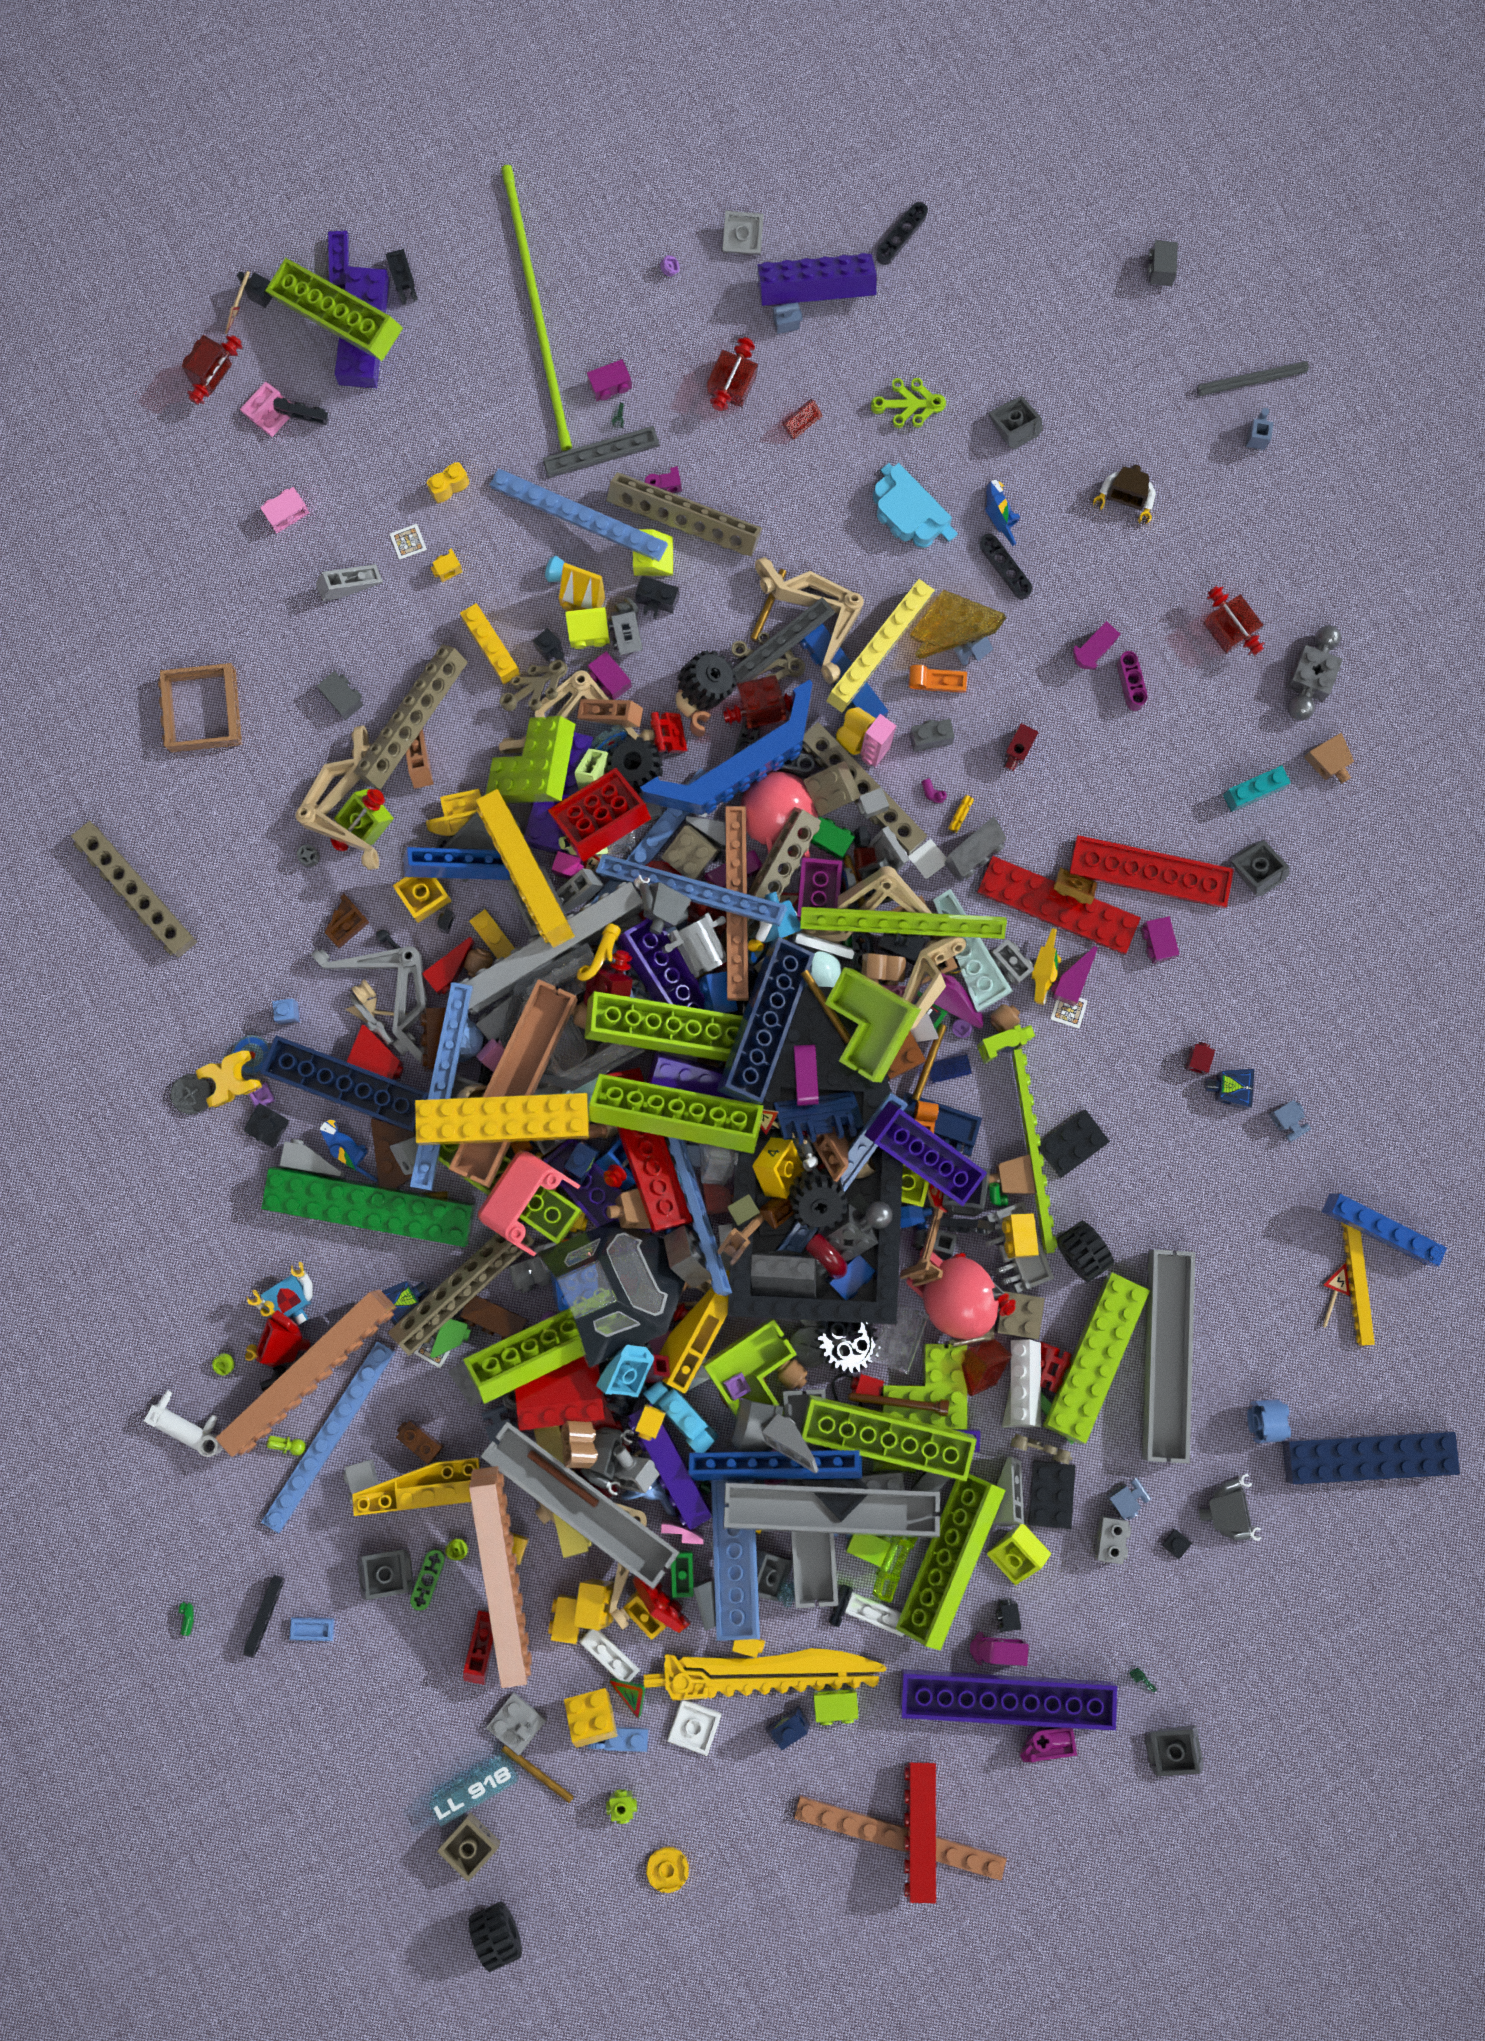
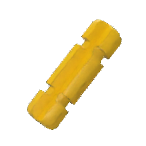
M968 795L963 797L948 827L949 830L955 833L959 831L969 811V807H971L974 801L972 797Z

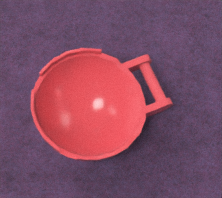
M777 771L767 773V777L760 782L756 780L751 783L750 788L744 792L740 806H746V832L751 839L753 838L759 843L766 845L768 854L794 807L803 809L818 818V812L803 779L788 772ZM802 828L798 830V837L802 834ZM809 849L802 855V857L810 858Z
M932 1252L930 1262L943 1271L942 1278L914 1287L912 1286L913 1279L908 1277L906 1280L907 1285L923 1298L928 1318L942 1333L953 1338L966 1340L983 1336L992 1328L998 1314V1300L994 1301L992 1288H995L989 1274L981 1265L971 1259L960 1256L942 1261Z

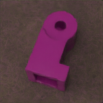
M678 466L671 467V473L661 475L649 474L645 478V483L671 493L682 492Z

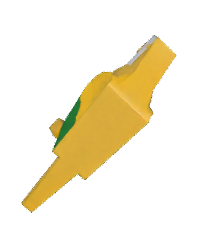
M1054 928L1051 929L1045 947L1041 946L1034 965V971L1032 972V979L1036 983L1034 1001L1041 1005L1046 1004L1048 991L1052 982L1057 977V965L1061 962V958L1057 955L1056 948H1054L1057 929Z

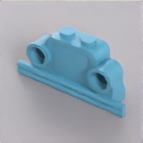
M888 463L880 470L885 477L876 484L873 492V501L878 505V520L882 524H886L896 538L899 537L903 541L913 539L916 546L926 548L940 534L949 542L958 535L950 526L952 517L899 463L894 467Z
M662 1380L654 1383L649 1388L643 1384L642 1390L645 1397L655 1408L666 1412L665 1416L685 1436V1440L696 1453H706L705 1451L720 1437L677 1389Z

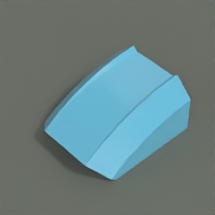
M626 1345L608 1363L596 1386L605 1394L638 1397L654 1361L653 1355L646 1347Z

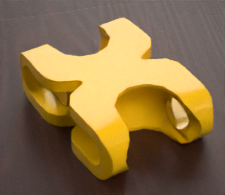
M249 1051L233 1053L224 1057L222 1064L210 1063L195 1071L198 1079L212 1078L216 1083L214 1094L206 1099L208 1107L224 1105L233 1101L236 1095H247L262 1088L259 1079L245 1080L242 1076V1066L251 1060Z

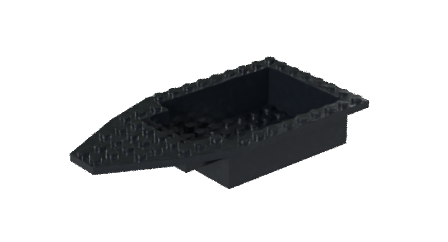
M806 986L799 998L763 1103L760 1105L763 1106L764 1110L774 1111V1102L797 1099L794 1046L815 1044L818 1096L854 1092L865 1126L887 1094L891 1092L887 1075H885L882 1082H872L859 1074L858 1071L849 1068L839 1061L848 1043L845 1044L809 986ZM819 986L827 999L833 987ZM834 1010L852 1038L859 1024ZM772 1125L767 1135L760 1127L754 1154L736 1150L733 1203L749 1194L757 1207L756 1194H764L752 1165L768 1143V1138L775 1130L780 1133L777 1127ZM842 1125L847 1141L857 1137L863 1129H856V1135L850 1137L847 1126ZM878 1146L871 1155L876 1172L863 1179L855 1178L845 1191L847 1202L860 1193L868 1205L878 1201L884 1202L890 1206L893 1214L888 1226L880 1229L877 1228L878 1244L860 1254L875 1272L872 1274V1279L867 1284H863L852 1299L844 1300L832 1288L825 1296L819 1299L753 1296L751 1283L752 1255L755 1253L767 1254L768 1252L775 1251L787 1235L759 1236L757 1228L747 1238L750 1244L733 1266L730 1264L729 1284L732 1293L729 1294L728 1316L897 1325L903 1163ZM816 1152L814 1155L818 1159L816 1166H824L822 1165L824 1162L818 1152ZM755 1217L737 1226L733 1218L732 1230L736 1228L741 1233Z

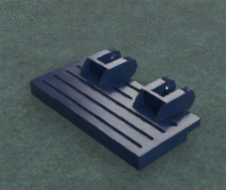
M851 1091L818 1096V1105L797 1106V1099L774 1102L773 1110L778 1111L776 1120L783 1139H792V1132H794L798 1145L804 1141L802 1131L807 1132L810 1143L816 1142V1135L833 1133V1126L838 1139L844 1137L842 1125L847 1126L850 1137L856 1135V1129L864 1128L854 1092Z
M905 1092L902 1100L908 1105L904 1112L914 1119V1109L917 1101L912 1100L913 1094ZM921 1097L920 1101L935 1103L939 1106L934 1134L944 1139L947 1144L955 1146L958 1152H960L963 1145L962 1154L971 1157L982 1118Z

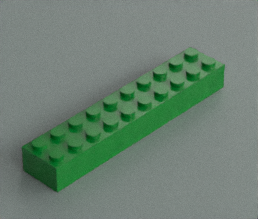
M274 1166L268 1168L261 1209L465 1247L469 1244L476 1204Z

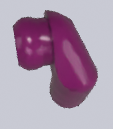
M931 779L921 781L927 799L935 803L944 802L947 798L945 791L935 790Z

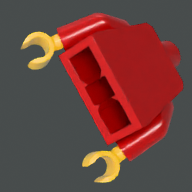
M265 1301L264 1305L269 1308V1311L261 1308L260 1313L262 1316L271 1315L272 1317L267 1319L258 1346L254 1344L247 1346L246 1351L248 1352H246L245 1358L248 1361L256 1358L257 1362L270 1367L293 1362L298 1351L307 1352L309 1350L310 1340L303 1339L298 1325L279 1310L275 1311L274 1304L271 1301Z

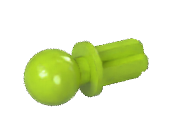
M272 1435L267 1439L268 1448L281 1450L283 1453L289 1450L292 1455L299 1456L306 1449L305 1442L301 1439L290 1441L288 1436L282 1438Z

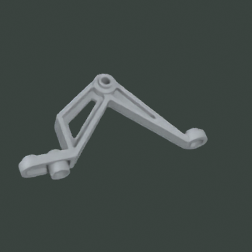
M412 946L329 962L328 959L331 957L323 949L319 951L316 948L311 953V956L324 969H398L392 1032L398 1039L392 1044L402 1055L410 1051L421 1063L424 1047L419 1048L414 1043L417 1039L409 1031L405 1033L420 1019V1014H423V1010L429 1008L425 980L422 975L423 966L420 952ZM413 973L417 1006L405 1015L408 974Z

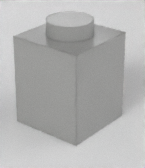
M882 787L859 796L858 803L856 804L860 815L863 814L865 819L886 812L889 808Z

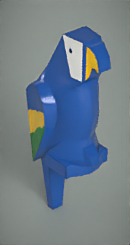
M992 480L986 486L987 506L985 511L999 533L1002 531L1010 544L1015 546L1016 541L1010 528L1019 521L1020 516L1011 510L1010 503L1003 494L1004 485L1000 481Z
M329 1119L324 1122L320 1131L328 1145L330 1154L355 1171L377 1182L378 1179L359 1166L368 1153V1150L365 1148L366 1145L358 1146L349 1136L340 1133L335 1124L336 1120Z

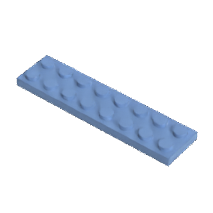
M711 1480L717 1641L760 1639L756 1530L723 1529L724 1508L728 1507V1505H724L725 1484H754V1480Z

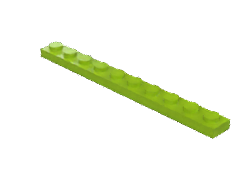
M801 907L800 929L1005 939L1007 919L1006 917Z
M1022 1049L1013 1050L1011 1055L1027 1154L1030 1155L1036 1189L1034 1197L1044 1254L1055 1252L1054 1248H1057L1056 1236H1052L1051 1228L1054 1227L1052 1215H1049L1048 1207L1051 1204L1049 1195L1045 1194L1044 1188L1047 1187V1179L1045 1174L1042 1175L1041 1167L1044 1166L1042 1154H1039L1038 1146L1041 1145L1039 1134L1035 1132L1037 1117L1036 1114H1032L1031 1106H1034L1033 1095L1029 1094L1028 1086L1031 1085L1029 1073L1026 1074L1025 1071L1027 1056L1022 1053Z

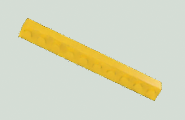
M1341 1222L1344 1228L1343 1239L1346 1244L1344 1245L1345 1253H1347L1346 1264L1349 1268L1347 1272L1348 1278H1350L1349 1290L1352 1292L1351 1303L1354 1308L1352 1310V1315L1355 1317L1354 1329L1357 1332L1355 1337L1356 1343H1358V1346L1375 1345L1361 1232Z

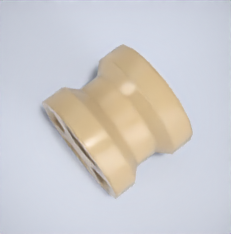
M365 979L361 981L359 986L351 988L362 1004H365L368 998L376 996V993Z

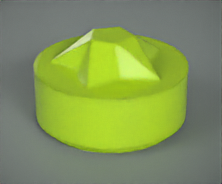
M226 1353L219 1354L212 1362L213 1370L222 1376L228 1375L235 1366L234 1359Z
M461 1539L449 1541L445 1548L446 1556L453 1561L462 1560L468 1551L467 1544Z

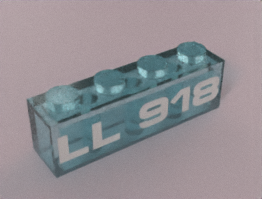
M501 1755L495 1756L489 1760L490 1764L486 1767L478 1766L470 1772L471 1775L465 1779L459 1777L451 1783L452 1786L446 1790L441 1788L432 1794L433 1798H431L429 1805L440 1826L447 1824L517 1783L519 1776L507 1755L503 1757Z

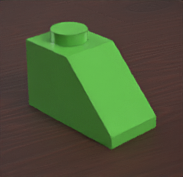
M452 1318L449 1319L439 1329L430 1357L436 1358L462 1345L463 1341L467 1342L471 1330L468 1329L469 1325Z

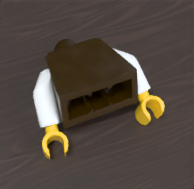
M1132 465L1130 468L1124 466L1120 472L1116 471L1106 477L1099 491L1100 495L1094 498L1093 507L1097 501H1101L1100 510L1103 509L1105 505L1104 498L1107 496L1108 500L1141 511L1144 508V511L1138 516V522H1141L1142 516H1146V524H1148L1152 519L1149 511L1150 509L1152 510L1156 493L1152 483L1149 482V475L1141 472L1142 469L1139 465Z

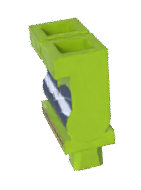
M1019 1024L1010 1030L983 1039L977 1045L983 1063L986 1064L994 1060L999 1052L1021 1049L1031 1038L1035 1037L1031 1025L1021 1028Z

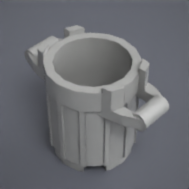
M707 913L700 917L699 921L680 931L676 929L670 932L667 936L671 944L664 945L662 952L669 953L673 948L678 947L686 965L695 978L727 962V954L713 928L721 926L726 922L723 916L713 921L710 914Z

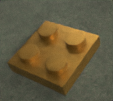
M1060 867L1054 889L1061 895L1074 897L1080 903L1091 904L1095 897L1097 882L1077 875H1071L1069 870Z

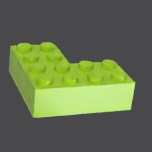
M562 716L529 718L523 756L492 758L486 794L498 789L506 803L562 801L575 724Z
M844 967L825 1004L859 1025L839 1061L849 1068L858 1071L859 1074L872 1082H882L921 1009L854 969Z
M768 1318L701 1364L735 1417L740 1398L779 1405L762 1378L797 1354L787 1338L783 1337V1332L773 1318ZM742 1372L752 1391L733 1401L723 1381Z
M923 1344V1385H883L881 1396L934 1403L940 1401V1399L949 1400L947 1417L939 1416L935 1411L881 1405V1412L943 1428L967 1430V1344L958 1346L946 1344V1348H944V1344Z

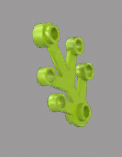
M895 378L892 381V390L900 393L906 400H885L883 397L877 396L871 402V410L875 414L884 413L886 408H907L901 415L894 416L893 425L896 428H902L904 422L918 408L926 409L921 414L914 415L912 425L916 428L922 427L924 421L932 413H940L946 407L945 398L940 394H932L923 386V381L920 378L912 380L911 389L915 392L918 391L925 399H918L903 386L902 379ZM899 383L901 386L896 387L894 384ZM914 383H919L920 386L916 387ZM933 401H938L940 404L936 405ZM876 402H881L882 405L879 406ZM900 419L902 423H897L896 420ZM920 419L921 423H916L915 420Z

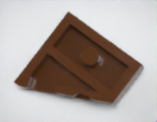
M345 894L341 896L340 899L342 901L338 909L334 911L332 921L325 930V934L339 949L370 923Z

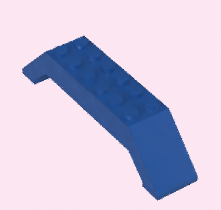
M809 679L793 689V708L789 721L689 785L660 781L658 777L652 779L640 787L644 802L698 815L710 814L717 809L718 804L729 802L737 792L740 791L742 793L749 789L750 784L754 781L760 782L766 778L767 773L771 770H779L784 766L785 761L796 759L802 751L813 684Z

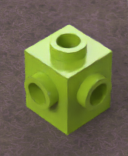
M619 1789L610 1794V1801H606L607 1815H611V1821H616L617 1824H625L630 1819H633L634 1812H637V1799L633 1798L632 1791ZM624 1806L625 1809L617 1810V1807Z

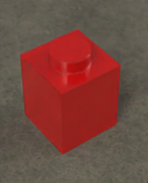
M857 1373V1376L852 1378L850 1384L851 1393L880 1396L885 1381Z

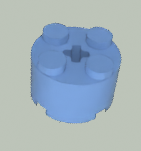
M1279 1399L1251 1401L1250 1405L1253 1406L1252 1409H1248L1247 1421L1250 1433L1254 1432L1256 1438H1253L1256 1443L1283 1442L1286 1438L1291 1437V1429L1287 1418L1289 1416L1287 1404H1283Z

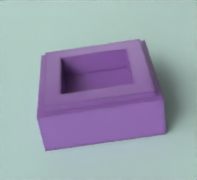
M267 1082L261 1084L262 1088L249 1094L255 1108L259 1103L266 1106L276 1101Z
M742 1372L723 1381L733 1401L752 1391Z

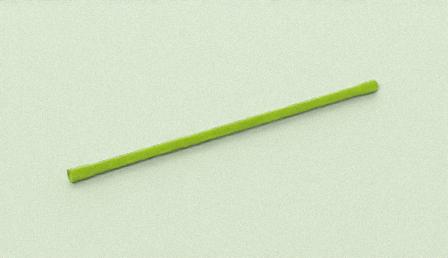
M504 165L501 167L504 185L506 186L558 429L560 448L562 451H568L572 449L569 431L567 430L515 188L513 169L511 165Z

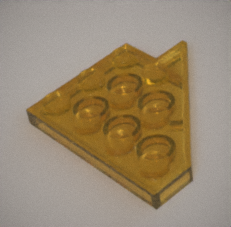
M943 589L910 634L913 640L922 643L915 655L917 659H922L995 634L1005 621L1006 616L1000 611Z

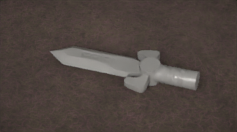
M349 993L352 1003L367 1019L369 1030L378 1034L388 1046L391 1045L394 1040L385 1031L386 1025L381 1020L376 1021L361 1001Z

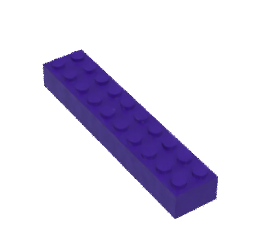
M901 1669L899 1714L901 1718L1116 1731L1117 1685L1112 1681Z

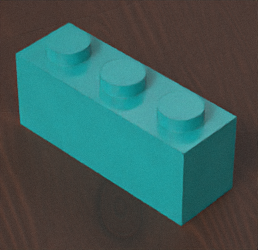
M1281 765L1229 788L1223 794V797L1230 811L1234 812L1284 790L1291 782Z

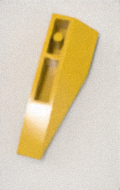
M727 1270V1271H726V1275H727V1278H728V1281H729V1279H730V1271ZM711 1288L669 1334L659 1355L668 1356L670 1377L662 1380L663 1382L684 1394L687 1392L728 1314L729 1295H719Z
M479 1457L436 1462L352 1494L354 1516L471 1502L469 1485L472 1470L480 1469Z

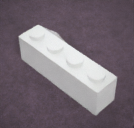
M1011 1340V1386L1002 1428L1041 1427V1343L1033 1340Z

